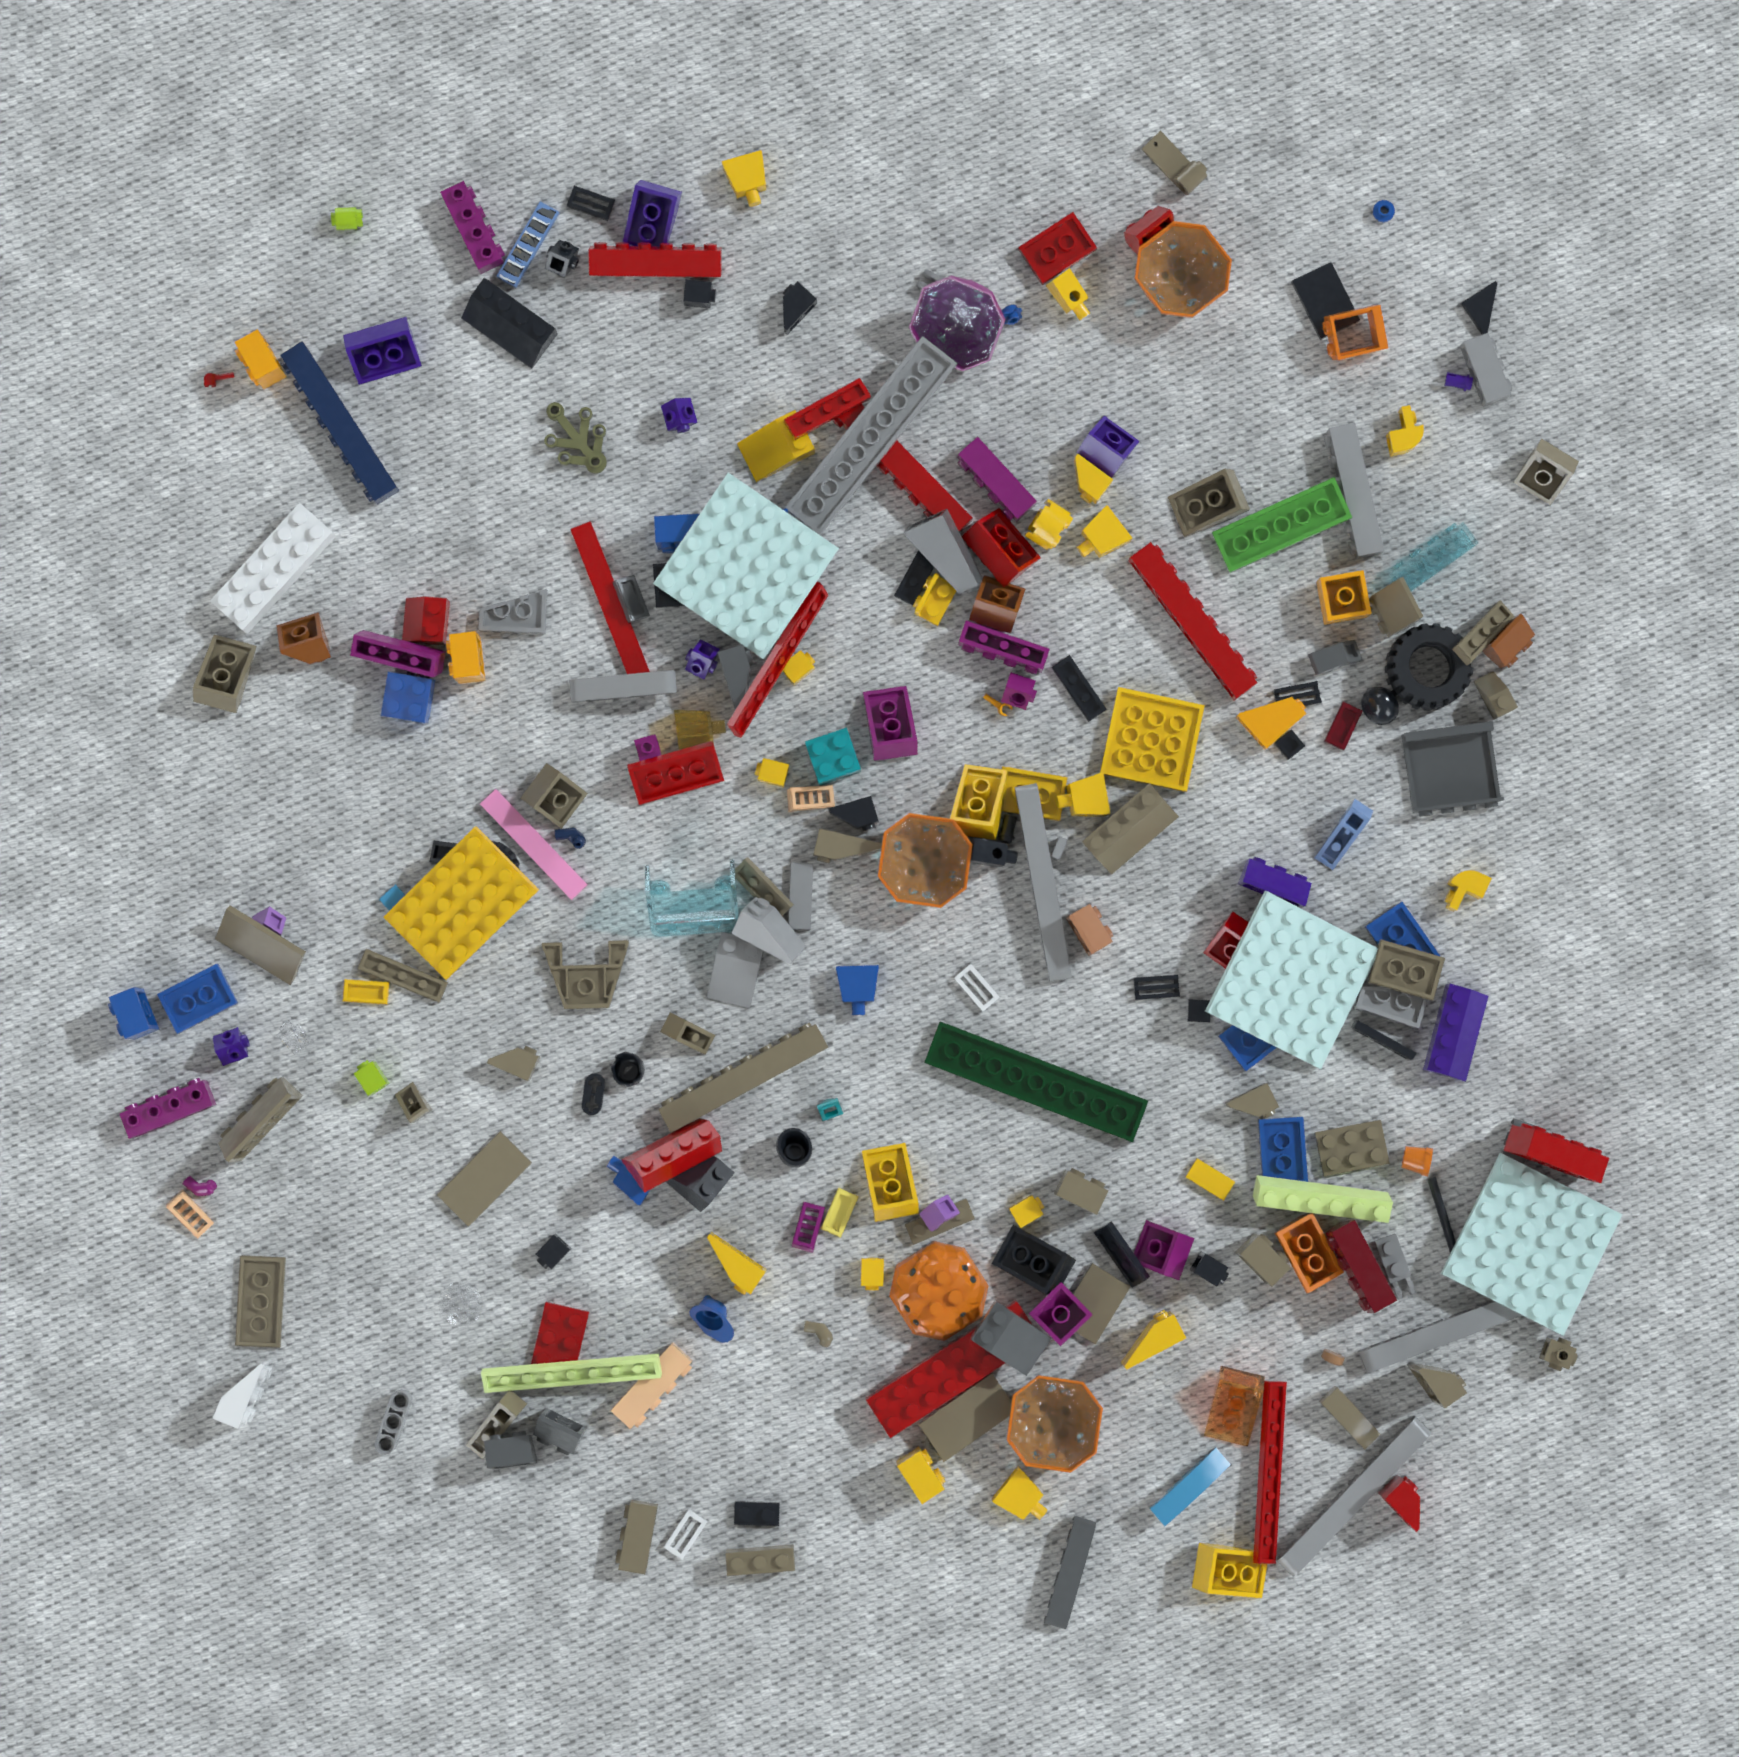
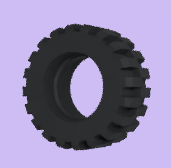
M1426 623L1413 627L1402 634L1390 647L1391 650L1387 653L1385 659L1387 665L1384 666L1385 673L1388 674L1386 681L1388 685L1392 686L1393 690L1391 692L1394 696L1398 695L1403 704L1406 705L1408 703L1412 705L1411 708L1417 710L1423 708L1424 711L1443 708L1459 698L1464 693L1465 688L1469 686L1471 682L1470 676L1473 675L1474 670L1471 667V663L1466 666L1452 650L1463 638L1459 633L1455 635L1452 633L1453 629L1448 626L1442 628L1440 624L1433 623L1428 625ZM1433 647L1446 657L1449 665V674L1441 685L1426 687L1419 684L1413 678L1409 668V660L1412 654L1419 648Z

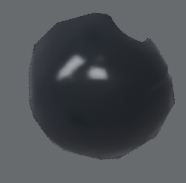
M623 1052L617 1054L611 1066L614 1080L619 1085L625 1087L638 1084L645 1073L644 1062L638 1055ZM633 1066L629 1071H627V1072L624 1074V1070H625L627 1067Z

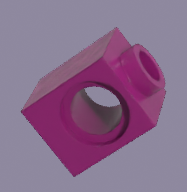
M1011 672L1001 702L1026 710L1028 703L1034 702L1037 690L1033 688L1036 680Z
M656 734L634 740L639 761L662 755Z

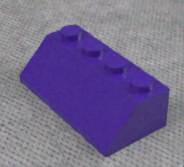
M1445 984L1423 1070L1466 1082L1489 996L1458 985Z

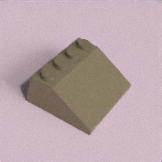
M284 1077L274 1078L267 1085L269 1090L263 1096L259 1094L252 1101L253 1107L248 1112L244 1110L236 1118L237 1124L233 1128L228 1127L220 1135L222 1139L218 1144L227 1162L242 1161L302 1098L303 1095Z

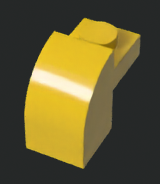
M1410 405L1402 406L1398 411L1402 429L1389 431L1386 434L1390 457L1412 451L1423 437L1424 425H1414L1417 423L1415 411H1411Z
M1467 870L1454 875L1447 883L1454 887V890L1450 889L1446 895L1445 902H1447L1445 908L1453 912L1457 911L1465 893L1477 899H1482L1492 878L1474 870Z

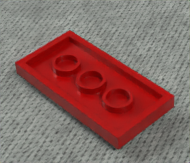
M713 741L627 765L639 805L724 781Z

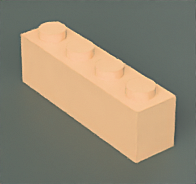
M673 1342L659 1357L662 1370L661 1378L638 1380L612 1408L611 1412L629 1429L634 1425L638 1428L647 1418L644 1414L650 1408L653 1411L662 1402L659 1397L664 1392L669 1394L677 1385L674 1381L678 1376L684 1377L692 1369L689 1364L693 1360Z

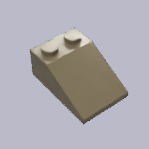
M1226 468L1168 496L1184 537L1231 520L1250 510L1234 470Z
M1404 577L1399 578L1369 598L1371 613L1377 615L1380 621L1378 627L1383 635L1387 634L1388 638L1412 627L1424 617Z
M214 634L193 685V702L237 713L257 646Z

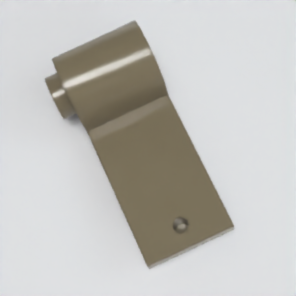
M1161 130L1141 149L1185 195H1189L1207 177L1205 165L1200 161L1190 162Z

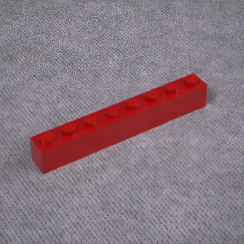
M861 404L832 421L839 428L843 426L848 430L865 407ZM897 440L877 465L879 470L885 475L889 473L894 478L893 484L900 491L904 489L909 494L908 499L915 506L920 505L925 510L923 514L926 518L948 509L959 533L972 522L973 517Z
M1150 542L1132 555L1128 560L1235 701L1258 683L1255 680L1257 679L1255 672L1250 667L1247 669L1242 663L1244 661L1242 655L1237 650L1233 651L1229 645L1231 642L1226 634L1220 633L1217 630L1216 621L1211 615L1207 616L1202 610L1204 606L1197 597H1192L1189 593L1191 590L1189 585L1184 580L1180 581L1171 562L1167 564L1162 557L1164 553L1158 545L1154 546Z

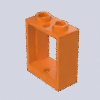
M1371 305L1324 316L1323 331L1328 336L1327 352L1332 357V360H1342L1388 349L1381 305ZM1367 313L1373 345L1340 352L1334 321Z

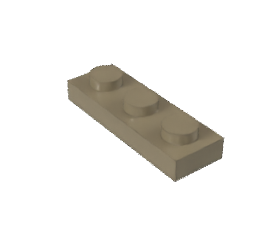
M749 857L745 858L731 873L754 898L767 900L770 905L779 911L781 916L794 905Z
M965 1198L954 1203L960 1214L944 1222L933 1232L929 1230L921 1217L906 1223L905 1227L913 1245L974 1220L975 1218L967 1199Z

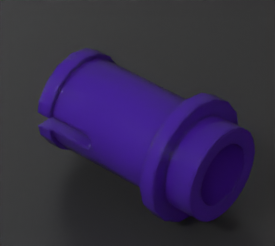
M1447 372L1444 386L1464 389L1463 391L1466 392V390H1471L1473 377H1469V374L1464 376Z

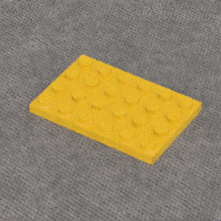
M475 826L383 918L447 980L539 889Z

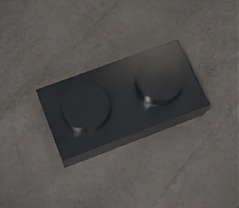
M735 1501L734 1525L779 1526L780 1502Z

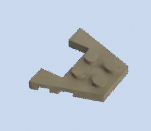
M629 940L608 941L609 964L563 966L562 942L542 943V949L548 961L564 1009L610 1008L629 946Z

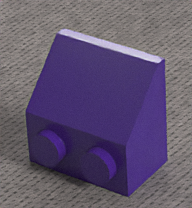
M1103 416L1088 433L1076 453L1112 478L1137 446L1139 440L1106 416Z

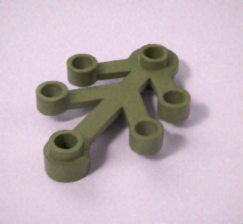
M558 402L549 404L546 409L548 417L553 421H558L571 439L557 438L554 434H548L544 439L545 445L551 449L555 447L578 449L585 455L571 456L569 452L562 451L558 455L559 463L564 466L569 464L586 466L589 472L595 474L604 471L607 466V460L602 454L603 438L606 435V429L603 425L597 424L593 427V434L595 436L593 451L587 445L589 424L593 417L591 409L588 407L580 409L581 423L578 433L564 416L563 406ZM552 408H559V412L557 414H552ZM584 411H589L590 415L589 417L584 418L582 417V413ZM602 428L604 431L601 435H597L595 433L596 429ZM549 438L555 439V443L549 445L547 441ZM563 455L569 456L568 461L563 462L561 461V457ZM597 458L600 462L598 465H592V460Z

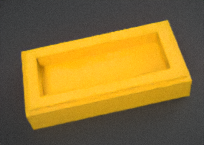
M344 979L343 1002L388 1005L390 982Z
M1196 1158L1185 1176L1223 1201L1235 1181Z

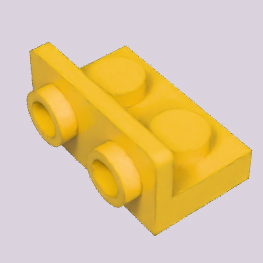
M935 573L933 577L929 576L923 586L926 591L923 596L918 595L913 607L916 608L915 615L938 626L956 590L947 580Z

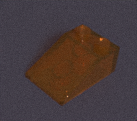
M1220 1366L1204 1436L1248 1447L1264 1391L1265 1376Z

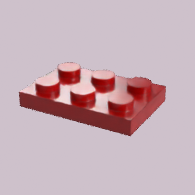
M1074 212L1019 246L1018 250L1040 283L1044 285L1096 251L1097 246Z
M546 1301L531 1364L577 1361L590 1312Z

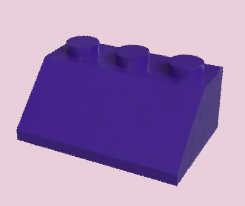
M407 317L343 335L345 349L359 385L422 366Z
M1258 857L1247 859L1238 885L1260 894L1268 891L1299 908L1306 906L1312 884L1307 881L1308 878L1298 873H1295L1294 876L1286 873L1287 869L1278 865H1274V868L1265 865L1266 861Z

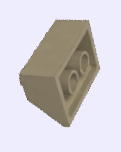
M1411 1362L1407 1364L1435 1404L1447 1408L1467 1394L1464 1389L1466 1383L1459 1374L1456 1375L1455 1372L1452 1373L1450 1370L1447 1371L1439 1367Z

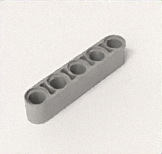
M675 670L569 680L571 702L677 693Z

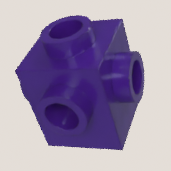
M674 398L661 405L668 431L677 430V433H684L690 430V426L698 423L691 398Z
M700 639L694 649L690 648L685 657V660L688 661L685 670L705 680L709 672L713 674L718 665V662L715 660L720 649Z
M238 1027L213 1036L214 1050L223 1066L249 1057L247 1047H250L248 1037L246 1034L242 1035Z

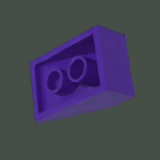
M639 180L635 184L622 242L629 243V246H638V243H651V246L660 247V243H668L678 213L682 191Z

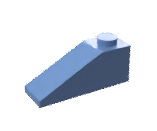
M1354 799L1315 856V859L1334 870L1371 819L1373 810Z

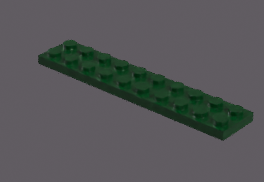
M941 1021L938 1024L924 1061L925 1064L1132 1143L1148 1104L1146 1099Z

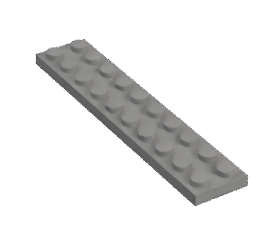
M922 336L785 509H788L791 515L821 536L954 370L957 363Z

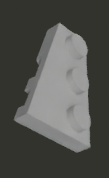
M544 589L537 593L520 596V598L480 608L479 631L546 634L548 590Z
M1362 986L1354 1009L1418 1030L1428 1000L1385 987Z

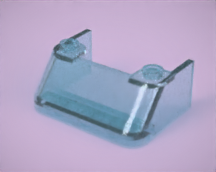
M730 859V875L718 877L715 880V889L672 892L670 885L666 881H651L650 866L645 865V894L650 930L654 935L675 936L733 931L739 917L734 859Z

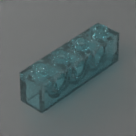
M1464 522L1459 525L1454 523L1444 530L1447 534L1439 538L1437 535L1428 541L1426 549L1422 551L1418 548L1409 555L1411 559L1405 564L1403 561H1400L1391 568L1393 572L1389 577L1393 582L1404 577L1412 592L1470 551L1479 542ZM1446 540H1450L1455 544L1454 550L1446 548ZM1428 553H1434L1437 556L1436 563L1428 560ZM1410 566L1418 567L1419 575L1411 574Z

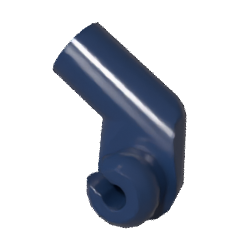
M576 828L555 829L556 840L568 839L575 848L581 849L586 843L585 836Z

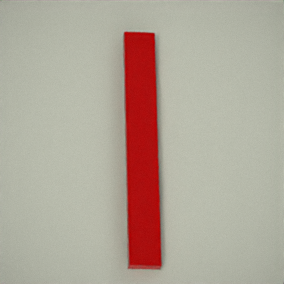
M591 521L571 528V533L626 673L650 672L631 623H628L612 583L614 581Z
M816 582L788 623L728 721L727 726L736 737L742 738L829 596L820 582Z
M1264 1381L1253 1563L1276 1564L1287 1382Z

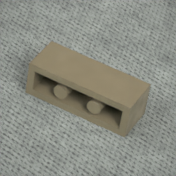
M631 1500L630 1505L626 1504L623 1518H627L626 1527L621 1528L619 1538L620 1541H623L622 1550H617L615 1563H619L618 1570L645 1575L658 1504Z
M794 1544L727 1549L725 1553L727 1576L795 1571Z

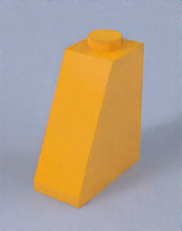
M1290 697L1241 712L1236 718L1263 749L1266 750L1307 713L1304 711L1306 709L1305 705L1298 698L1294 700Z

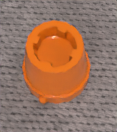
M1405 1146L1401 1168L1428 1177L1433 1148Z

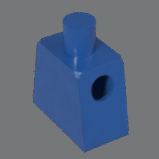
M879 965L836 966L842 1001L852 1002V1015H865V1002H874Z
M613 1156L607 1165L609 1169L617 1173L613 1183L640 1206L650 1190L644 1193L622 1160Z

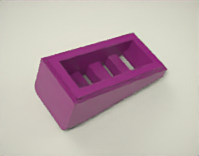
M803 1201L792 1247L814 1252L825 1207ZM806 1208L813 1209L808 1211L819 1213L818 1217L806 1215ZM806 1219L816 1222V1225L813 1226L803 1223V1220ZM801 1228L814 1231L813 1235L800 1232ZM799 1237L809 1239L811 1243H804L798 1241Z

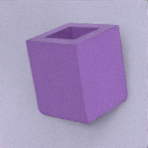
M270 906L252 917V919L276 934L282 935L286 917Z
M948 1194L933 1201L919 1213L931 1232L935 1231L944 1222L960 1214Z

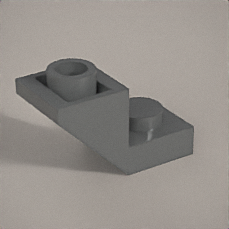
M1355 640L1340 642L1308 654L1315 675L1329 673L1341 666L1358 663L1363 660Z

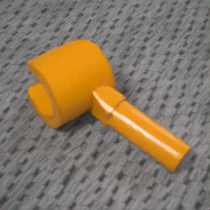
M985 694L983 697L998 709V713L1001 716H1008L1002 712L1003 706H1007L1011 710L1013 709L1011 705L1002 704L988 694Z

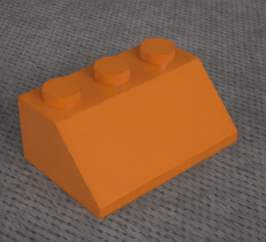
M1313 1213L1299 1216L1282 1226L1275 1233L1306 1294L1344 1273L1337 1263L1334 1252L1328 1246L1326 1237Z

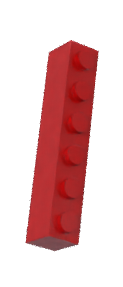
M595 242L594 246H590L588 249L589 276L721 277L722 247H717V244L706 243L704 247H695L694 243H683L682 247H673L672 243H660V247L651 246V243H638V246H629V243L619 242L616 243V246H607L605 242Z

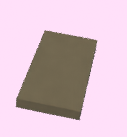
M231 905L226 909L215 940L289 985L293 983L306 953L303 949Z
M500 1131L437 1196L469 1227L532 1162Z
M240 1255L235 1346L281 1347L286 1257Z
M990 1373L918 1425L939 1457L945 1462L1008 1418L1012 1401L993 1373Z

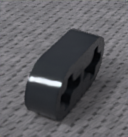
M592 1073L585 1080L582 1109L587 1115H596L602 1109L605 1079L600 1074ZM594 1077H598V1081L601 1082V1086L596 1088V1093H592L593 1087L589 1085V1081L593 1080ZM591 1095L595 1096L594 1102L598 1104V1108H594L593 1112H590L589 1107H586V1102L589 1103L591 1101Z

